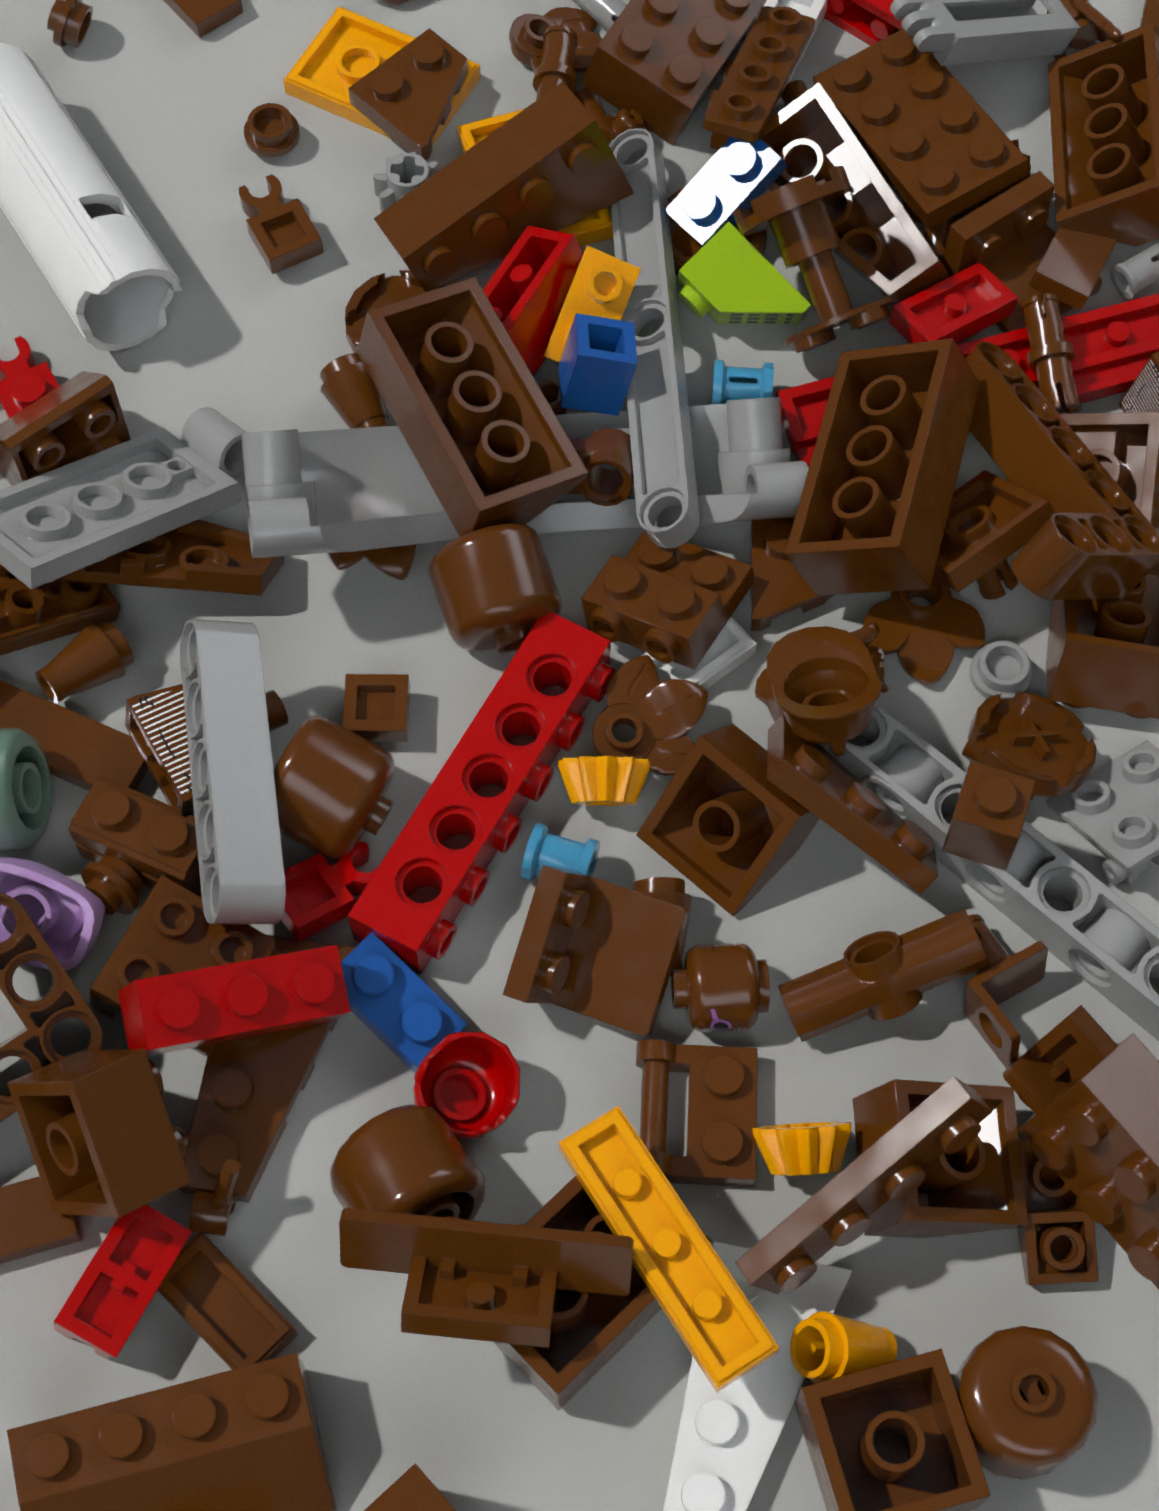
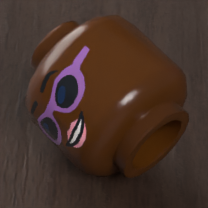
M743 943L700 944L692 946L685 956L684 969H672L673 1009H685L687 1020L691 1027L699 1032L742 1031L750 1029L756 1023L759 1013H767L769 1011L770 982L767 961L765 959H756L753 950Z

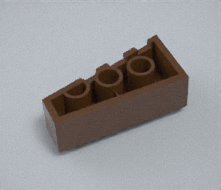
M561 82L384 210L374 220L424 291L429 292L506 256L528 225L558 231L633 195L634 192L598 123L567 85Z
M819 82L768 120L760 139L784 160L787 168L767 188L765 193L812 174L816 182L823 179L826 182L832 181L828 169L844 166L852 190L826 204L842 245L833 250V252L885 297L893 295L895 298L893 304L895 305L951 277Z

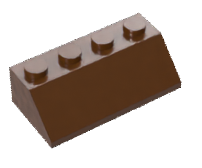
M1154 22L1122 34L1119 40L1109 39L1048 63L1056 223L1059 228L1118 239V243L1135 247L1159 239V32Z
M475 277L367 311L357 353L459 537L497 524L519 523L526 525L586 479L588 475L586 467Z
M297 1352L7 1430L18 1503L21 1511H336L308 1376Z

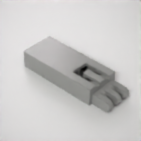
M894 0L890 6V11L896 20L902 21L901 26L906 34L914 36L913 43L920 52H934L933 55L941 66L1061 55L1080 28L1060 0H1040L1049 11V14L1036 13L1032 7L1036 0Z

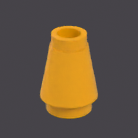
M820 1311L797 1324L791 1336L790 1354L796 1370L816 1384L895 1362L897 1342L894 1334L886 1327Z

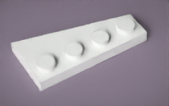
M714 1241V1250L780 1348L777 1354L717 1393L692 1356L663 1511L747 1510L805 1379L796 1370L791 1359L790 1341L792 1333L799 1322L808 1319L816 1312L825 1311L834 1314L852 1270L815 1262L817 1270L807 1282L790 1292L781 1291L776 1294L751 1286L735 1262L750 1250L749 1248Z

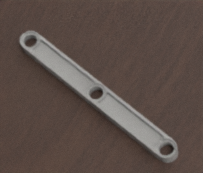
M634 128L619 134L609 145L634 192L633 195L611 205L615 257L641 268L621 321L634 323L638 363L627 392L637 518L650 540L656 546L668 549L683 545L694 536L699 527L700 513L670 217L664 211L668 207L664 158L651 133L646 129ZM641 149L647 150L640 160L629 165L623 164L632 153ZM653 319H664L662 326L654 334L646 337L638 336L639 331L647 322ZM669 507H682L681 515L673 524L662 528L655 527V521L662 511Z

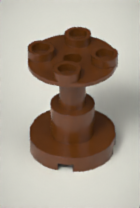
M844 166L828 169L832 181L826 182L823 179L816 182L812 174L750 201L753 214L750 213V210L738 208L733 212L741 236L751 235L771 228L786 269L798 266L820 323L783 340L785 346L793 344L796 353L807 352L836 340L833 329L848 322L851 330H860L889 318L890 312L887 305L895 301L894 296L891 295L853 309L831 251L842 245L826 204L852 190Z

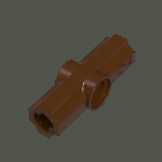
M964 908L901 935L891 931H878L865 935L847 947L843 953V959L778 985V988L798 1037H800L801 1042H804L867 1015L871 1019L878 1021L901 1017L919 1005L923 998V992L989 966L979 937Z

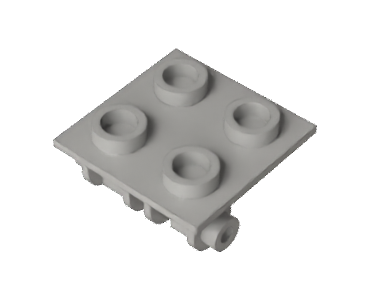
M1148 740L1091 773L1075 792L1051 797L1046 800L1048 807L1108 855V860L1104 861L1101 866L1104 875L1112 884L1117 885L1122 881L1126 884H1131L1138 879V875L1151 868V861L1159 865V749Z

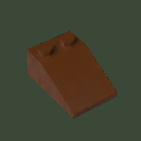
M1159 562L1124 598L1051 600L1046 658L1049 701L1061 702L1073 708L1091 707L1121 712L1138 719H1159Z

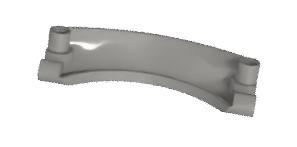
M780 397L726 400V404L689 406L700 513L699 525L795 517L809 468L804 461L791 462L790 448H783ZM621 410L619 416L596 412L555 415L569 439H589L591 434L605 428L620 429L630 435L628 410ZM398 425L298 432V429L241 433L246 495L248 498V531L253 559L355 552L453 541L459 538L457 531ZM607 464L599 465V466H601V467H603V468H605V469H610V470L617 469V468H615V467L612 466V465H607ZM634 477L631 493L624 501L617 505H596L587 500L583 494H565L526 525L535 529L537 534L641 527L636 512ZM674 506L662 511L655 521V527L673 524L681 515L682 507Z

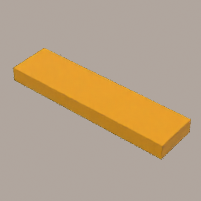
M619 1106L558 1143L560 1153L612 1233L633 1238L632 1264L716 1393L778 1353L780 1347Z

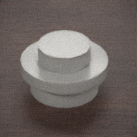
M996 641L982 647L975 654L970 666V678L975 689L986 698L1001 694L1000 700L1005 698L1013 699L1016 692L1026 693L1031 685L1034 674L1032 662L1026 651L1018 644L1010 641Z

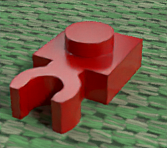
M22 336L14 338L19 351L18 356L11 361L0 360V405L8 419L59 387L47 362L35 366V360L29 343Z
M358 842L349 854L340 857V861L331 866L322 854L318 853L284 870L286 899L281 920L297 942L348 917L355 902L353 895L360 897L378 869L376 868L367 873L355 869L369 861V846L366 842Z

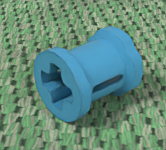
M715 360L711 404H726V400L772 397L774 363H764L762 368L726 366L724 360Z
M536 823L524 853L521 878L532 881L536 876L539 877L543 865L572 869L593 876L598 859L600 841L589 838L586 843L551 834L548 832V826Z

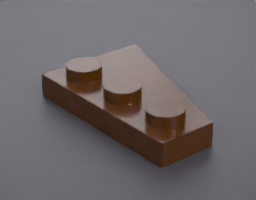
M195 520L157 536L152 540L145 541L107 557L103 561L93 563L63 576V580L261 596L284 564V556L253 559L249 533L202 520Z
M782 713L768 730L767 780L922 894L939 876L934 849L935 843L932 838L914 822L901 819L872 790L858 780L820 744L808 743L799 739L789 728L785 715Z

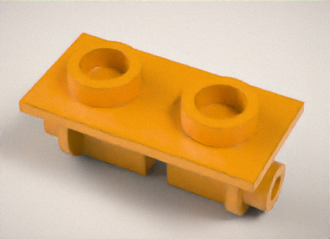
M587 245L543 357L555 361L556 366L559 365L576 313L621 320L641 268Z

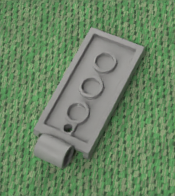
M210 407L200 408L187 419L183 427L181 440L162 427L0 490V565L32 590L242 501V489L239 486V482L232 477L244 472L241 433H246V431L215 409Z

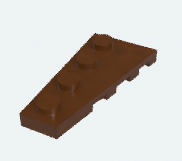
M267 935L273 938L276 943L270 956L336 945L308 940L297 942L294 938ZM337 945L340 961L356 947ZM339 1017L325 1023L217 1043L213 1052L207 1056L186 1147V1159L184 1160L191 1182L179 1188L182 1193L195 1195L197 1190L214 1192L224 1162L228 1159H234L240 1163L241 1170L233 1190V1195L236 1196L237 1201L249 1203L287 1125L286 1118L300 1090H304L315 1068L314 1061L329 1030L333 1031Z

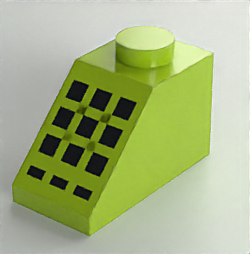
M730 222L715 234L678 272L677 284L682 288L678 292V296L681 301L697 317L702 319L707 314L716 324L798 325L806 318L811 304L744 236H741V233Z

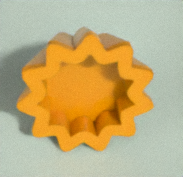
M579 756L578 758L558 760V768L572 804L628 806L636 805L650 769V762H648V759H634V757Z
M804 1122L766 1125L752 1128V1131L770 1173L794 1176L840 1171L852 1126L851 1122Z

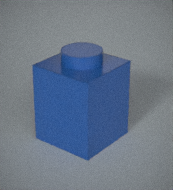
M575 314L558 365L561 407L619 416L638 365L633 322Z

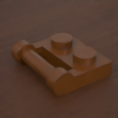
M647 1039L636 1044V1066L642 1069L640 1139L670 1183L754 1187L756 1180V1140L753 1136L752 1128H756L758 1048L681 1045L661 1039ZM669 1072L689 1073L686 1156H672L666 1153Z

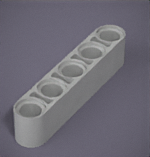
M189 619L186 621L182 631L180 664L204 915L209 924H277L281 920L285 908L286 887L258 629L255 624L247 622Z

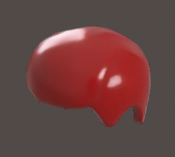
M456 1032L446 1036L419 1064L414 1075L415 1105L434 1109L446 1121L458 1140L480 1139L501 1126L516 1108L520 1098L521 1068L508 1046L485 1032Z

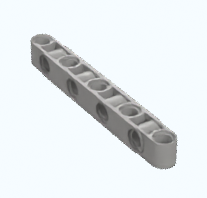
M873 706L872 720L867 729L859 735L868 739L871 745L860 747L846 741L844 754L835 756L830 744H828L827 751L866 787L872 790L901 819L914 822L932 838L935 843L934 849L938 861L1037 942L1042 941L1050 953L1159 1041V994L1151 987L1149 981L1159 979V927L1025 820L1006 871L943 852L942 848L950 825L943 818V815L953 814L966 772L932 745L913 735L880 707ZM1044 896H1060L1071 905L1072 910L1066 912L1058 911L1050 907L1045 901Z

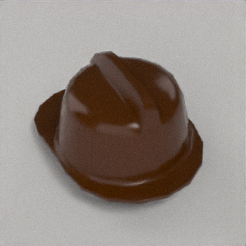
M806 627L788 633L774 643L767 655V673L777 704L782 708L792 732L799 739L808 743L830 744L835 756L843 755L846 741L859 736L869 726L872 720L874 703L881 695L880 679L869 650L861 639L846 630L833 627Z

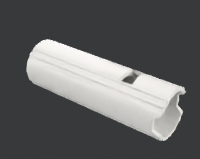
M0 43V208L87 343L90 342L97 349L117 351L134 347L147 339L153 338L158 331L167 326L165 308L172 300L174 292L182 291V287L179 284L180 279L31 56L26 55L18 46Z

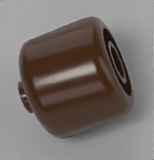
M519 523L497 524L462 535L437 551L428 568L449 634L454 642L463 649L484 651L497 648L500 653L518 650L538 618L550 612L559 615L562 609V599L542 542L535 529L531 526Z
M312 716L304 721L290 740L274 769L280 833L334 860L349 854L360 841L365 831L376 836L394 801L384 797L394 774V760L391 754L384 748L325 717Z
M409 1104L392 1108L370 1119L354 1131L339 1148L331 1165V1187L343 1208L380 1209L395 1213L457 1217L464 1220H473L485 1199V1178L483 1173L446 1121L431 1107Z
M1021 1325L995 1331L972 1349L953 1379V1384L980 1464L995 1475L1023 1480L1049 1474L1083 1447L1096 1423L1098 1392L1090 1366L1071 1343L1050 1330Z

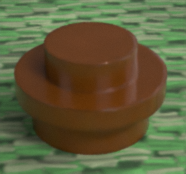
M56 0L47 23V29L54 32L53 43L62 48L67 44L78 48L89 29L93 7L83 3L82 0Z
M266 103L254 108L249 114L244 126V137L248 148L255 154L263 157H278L294 149L300 138V130L296 118L287 108L275 103Z
M105 855L99 862H89L81 871L82 880L86 885L85 888L102 900L105 905V914L113 915L115 912L130 915L139 906L138 896L144 890L143 881L121 859Z

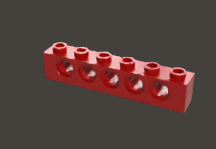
M553 612L538 618L349 912L348 919L354 940L361 943L371 932L374 933L412 971L420 975L432 957L440 960L445 955L457 931V925L453 923L465 903L473 906L483 894L490 877V872L486 869L497 851L505 854L514 844L522 826V819L519 818L520 814L530 799L538 802L546 792L554 773V768L551 767V764L561 749L568 752L577 742L585 723V718L582 717V714L591 700L600 702L606 695L608 682L615 673V668L610 666V640ZM551 685L560 686L566 690L557 696H548L539 692L542 688ZM519 734H526L536 739L526 746H515L507 742L508 739ZM486 784H496L505 789L501 794L494 797H482L475 793L479 787ZM453 835H464L473 840L467 847L458 850L448 849L442 845L444 840ZM420 887H432L440 892L434 900L427 903H417L408 898L415 889Z

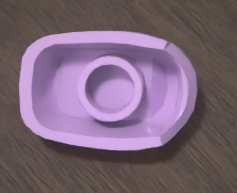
M12 857L0 858V893L15 898L22 905L65 971L80 965L93 952L100 933L105 913V905L102 900L80 883L38 862ZM0 905V942H3L12 935L15 928V919L7 907ZM29 960L22 963L49 970L44 963L37 960Z

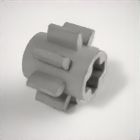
M416 152L402 153L393 158H386V174L379 173L373 176L375 195L379 197L381 213L438 172V163L436 161L427 163Z

